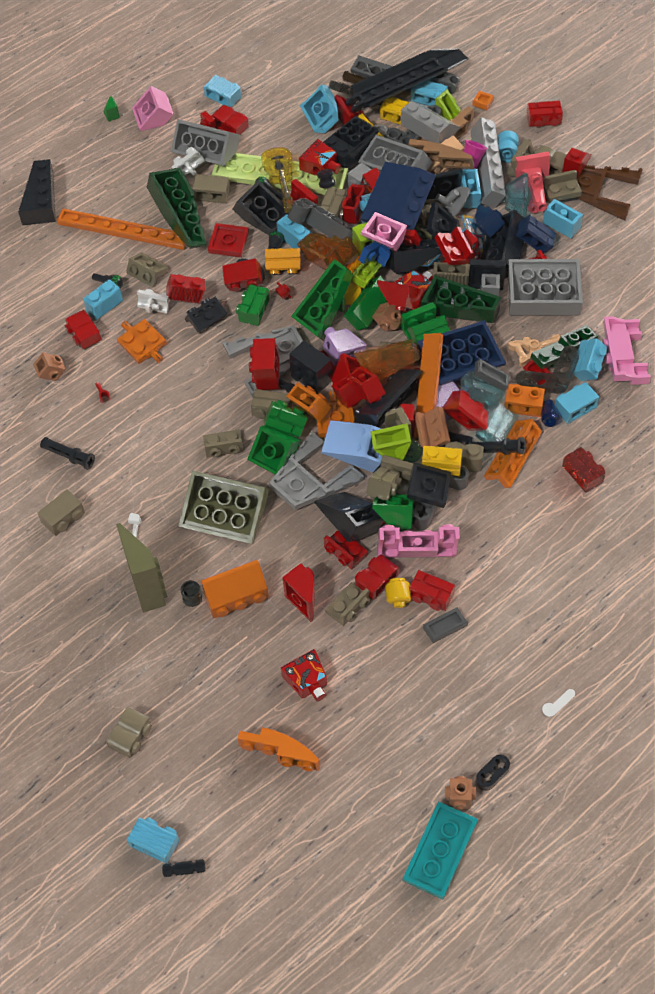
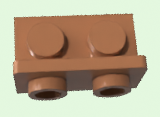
M438 406L425 414L420 412L414 414L421 447H441L450 442L442 407Z

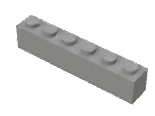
M481 117L470 130L471 139L487 147L477 167L481 189V204L495 208L506 196L495 122Z

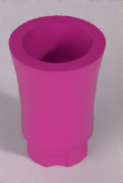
M465 140L463 152L472 155L474 169H477L487 147L472 140Z

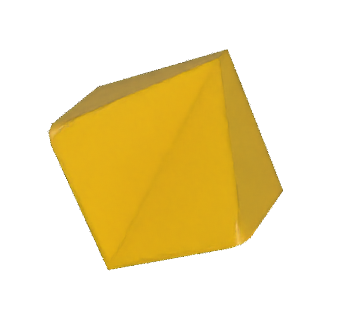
M355 283L349 284L344 295L345 305H352L361 293L360 286Z

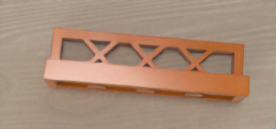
M533 419L515 421L506 437L510 440L523 437L526 441V452L524 454L510 453L506 456L503 453L497 452L484 475L486 480L498 479L505 488H511L542 433Z

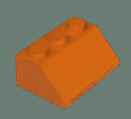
M258 559L201 580L205 601L213 619L224 617L235 610H243L248 605L261 603L269 598L268 588Z

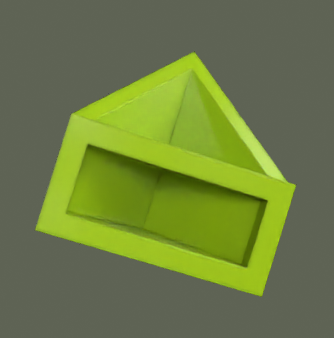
M448 89L435 98V105L441 108V116L447 120L454 119L461 111Z
M408 423L370 431L375 452L382 457L386 455L399 460L404 459L411 445Z

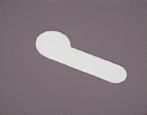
M569 689L553 704L546 703L542 708L543 713L549 717L554 716L575 696V691Z

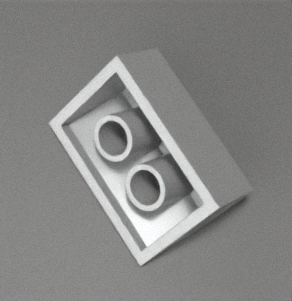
M411 101L401 109V125L427 141L442 143L460 129L458 125L420 103Z

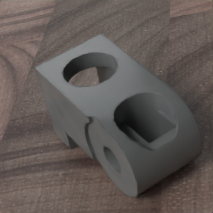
M444 72L429 79L430 82L448 86L450 94L456 92L460 83L459 77L449 72Z

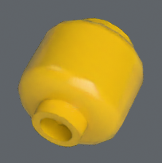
M405 578L390 579V582L385 586L386 601L394 605V608L406 607V603L412 600V593L409 589L411 584Z

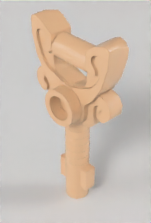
M553 335L551 339L542 342L535 339L531 340L530 337H524L523 340L508 342V347L510 350L516 351L519 356L518 364L520 367H523L532 360L530 358L532 352L559 341L561 335ZM522 348L526 349L529 354H525Z

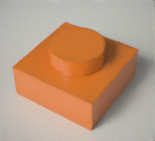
M479 90L472 106L488 110L494 101V95Z

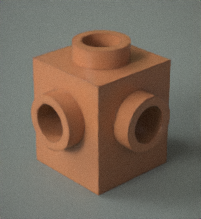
M387 302L380 304L372 318L386 332L397 330L401 326L402 313L400 310H395V306Z
M44 352L33 364L38 377L46 380L57 381L66 370L60 356Z
M463 776L450 778L449 786H445V799H449L450 807L458 810L471 808V801L476 800V787H472V779H467Z

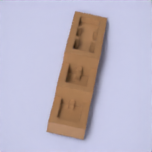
M409 140V146L424 151L431 161L440 162L442 168L474 169L472 155L459 149L431 141Z

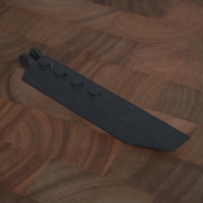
M430 49L351 85L354 95L346 100V104L348 106L352 105L351 109L353 112H359L363 107H371L451 70L467 61L468 57L460 49Z

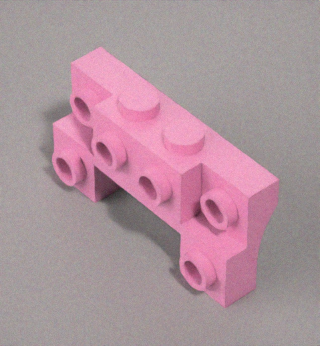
M614 316L604 317L605 338L602 340V343L607 346L605 363L609 365V370L612 371L613 382L630 381L631 385L649 384L651 376L647 373L648 363H633L634 355L631 341L641 340L642 331H639V319L624 320Z
M446 524L439 527L438 532L423 530L421 532L406 530L400 532V529L395 528L393 525H385L383 528H379L377 556L382 554L386 558L456 557L457 546L460 540L459 527Z

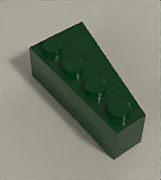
M435 275L421 301V307L433 302L436 306V316L444 315L447 318L480 322L485 320V322L494 323L500 311L501 297Z

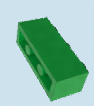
M381 276L372 279L343 315L357 331L369 328L373 324L372 316L380 304L387 303L386 298L377 285V280L385 281Z

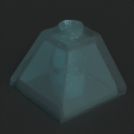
M524 173L506 184V196L502 199L508 212L515 209L524 218L526 217L528 204V173Z

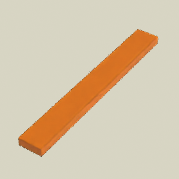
M64 208L57 219V224L181 250L186 248V244L173 230Z

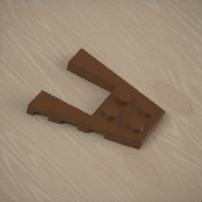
M586 165L579 177L576 178L582 193L581 196L575 198L626 221L631 204L600 197L599 193L605 177L638 185L643 169L639 168L637 171L622 167L620 170L611 169L609 166H605L602 169Z

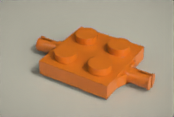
M145 318L133 327L127 321H124L121 326L126 332L117 338L118 343L138 364L151 357L157 363L162 362L163 357L158 354V351L167 344L166 339Z
M334 390L333 396L332 391H329L330 400L326 402L331 409L320 422L317 421L318 436L320 438L326 437L330 420L354 423L353 407L346 408L337 400Z

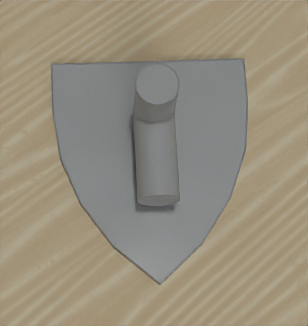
M465 186L458 187L446 196L437 194L435 199L443 203L444 209L455 217L466 202L471 188Z

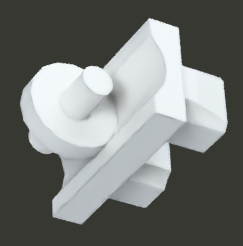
M190 147L186 150L187 155L184 158L180 156L173 160L174 165L172 169L180 167L184 176L189 173L192 175L197 174L195 168L205 161L204 157L196 149Z
M150 289L145 291L138 290L137 307L146 309V313H152V311L168 313L169 296H166V293L157 294Z

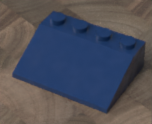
M385 162L360 220L368 222L376 212L407 225L406 229L414 230L436 175L421 168Z
M485 320L442 333L443 343L438 386L474 375L475 362L478 359L485 361L495 368L506 365ZM423 339L417 341L416 353L420 362L422 358Z

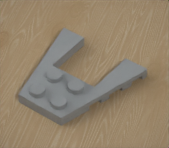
M293 325L271 330L272 333L263 335L258 333L255 334V337L246 339L241 337L233 342L227 343V341H224L222 343L230 359L249 351L250 347H253V339L275 338L280 357V378L290 370L289 353L303 340ZM249 378L244 383L253 398L254 391L257 388L256 384L252 383V378Z
M313 431L299 445L296 453L290 456L287 464L284 467L282 466L269 482V487L294 510L362 482L364 476L358 470L349 465L323 485L300 464L322 449L324 441Z

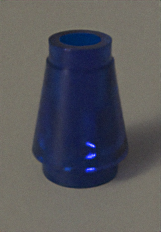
M547 399L543 401L541 421L547 427L556 426L560 416L553 400Z

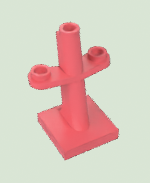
M549 152L516 157V189L529 187L531 193L528 204L529 212L545 211L547 205L543 180L545 176H549Z

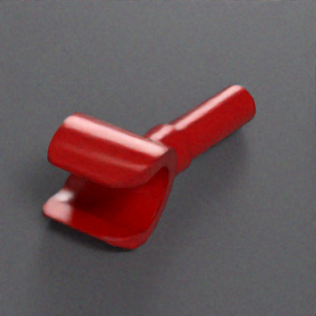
M96 382L95 385L99 391L100 402L104 403L103 396H107L110 400L109 392L103 390L100 383Z

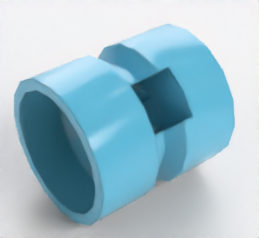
M508 130L501 132L497 138L500 160L505 163L511 162L519 145L518 135Z

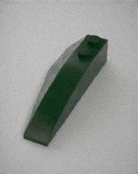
M180 167L149 173L147 189L175 234L190 249L206 246L203 228L200 225V216L197 212V203L194 200V191Z

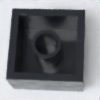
M302 341L289 353L291 377L295 381L301 382L305 387H311L316 391V394H319L332 382V362L325 354L305 341Z

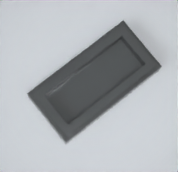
M481 359L475 362V376L504 392L508 389V374Z
M458 607L423 624V629L434 644L468 626V622Z

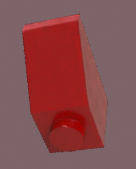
M571 147L564 158L562 173L576 170V178H578L592 154Z

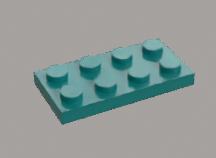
M438 801L402 881L443 900L478 823V819Z

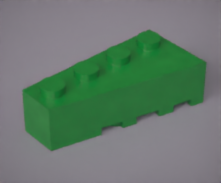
M334 259L291 317L324 341L326 338L324 332L327 328L331 327L354 274Z

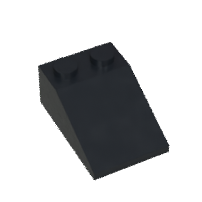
M259 180L232 208L245 222L267 235L278 231L277 221L290 212Z
M435 239L421 240L419 246H407L402 243L397 251L390 249V256L386 265L397 275H403L406 272L413 271L442 252Z

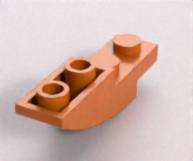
M262 727L260 735L239 731L237 739L239 747L247 751L259 750L266 755L277 754L278 763L285 767L297 766L309 772L313 770L319 771L318 757L297 740Z

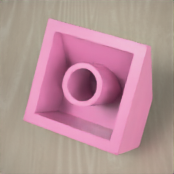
M152 86L147 89L132 107L141 131L164 126L173 116L166 93Z
M375 212L361 231V235L372 242L397 251L403 243L407 225Z

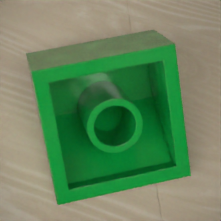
M265 425L260 426L247 460L276 475L282 466L284 467L287 464L290 456L296 453L301 440L280 430Z
M395 494V496L392 495L388 500L379 499L378 496L374 498L372 508L388 525H393L395 528H399L400 531L411 529L414 515V500L406 498L407 494Z

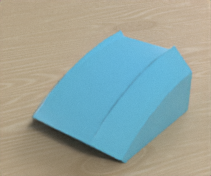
M320 85L300 105L316 133H326L338 121L337 104L329 86Z

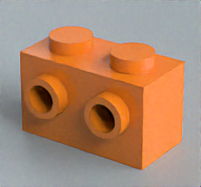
M297 382L286 397L295 406L301 407L305 410V413L320 422L331 409L326 403L328 399L320 393L318 395L315 394L316 391L311 387H305Z
M509 384L504 412L541 417L545 389Z

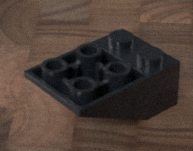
M355 116L323 141V143L337 153V163L342 168H348L349 171L358 163L375 135L378 134L379 129Z
M345 492L314 501L315 505L348 542L377 533L383 522V519L372 508L373 503Z

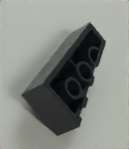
M50 159L33 162L18 211L22 226L56 222L54 172Z

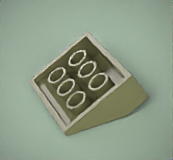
M192 471L178 527L253 544L270 489Z
M121 523L116 524L143 613L166 606L164 598L168 596L157 557L153 558L151 550Z

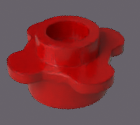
M277 282L278 287L275 291L284 300L287 297L291 299L292 297L289 294L291 290L285 284L281 285Z

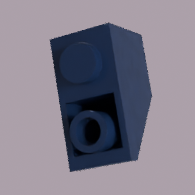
M482 205L477 207L473 222L483 235L492 237L505 224L501 218L502 214L497 209L493 210L489 206L485 207Z

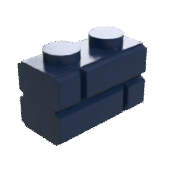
M528 215L519 222L516 237L536 251L541 250L543 254L553 248L556 236L554 231L531 215Z

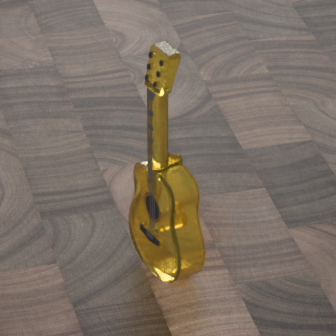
M284 147L271 148L264 151L261 155L262 167L268 173L271 183L281 185L284 197L285 213H289L294 204L287 186V182L293 178L292 153Z

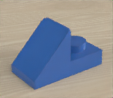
M373 242L363 248L359 261L365 264L376 260L385 267L390 256V249Z

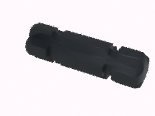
M203 859L195 860V862L184 861L176 862L174 865H171V863L162 865L164 877H171L173 874H176V876L193 874L195 871L203 873L206 870Z

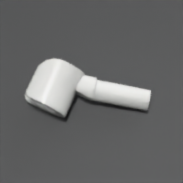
M131 513L128 523L133 524L132 534L137 538V529L142 521L138 514Z

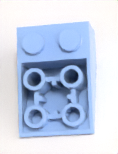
M330 420L321 453L374 472L381 464L382 456L373 449L370 431L381 428L368 424Z

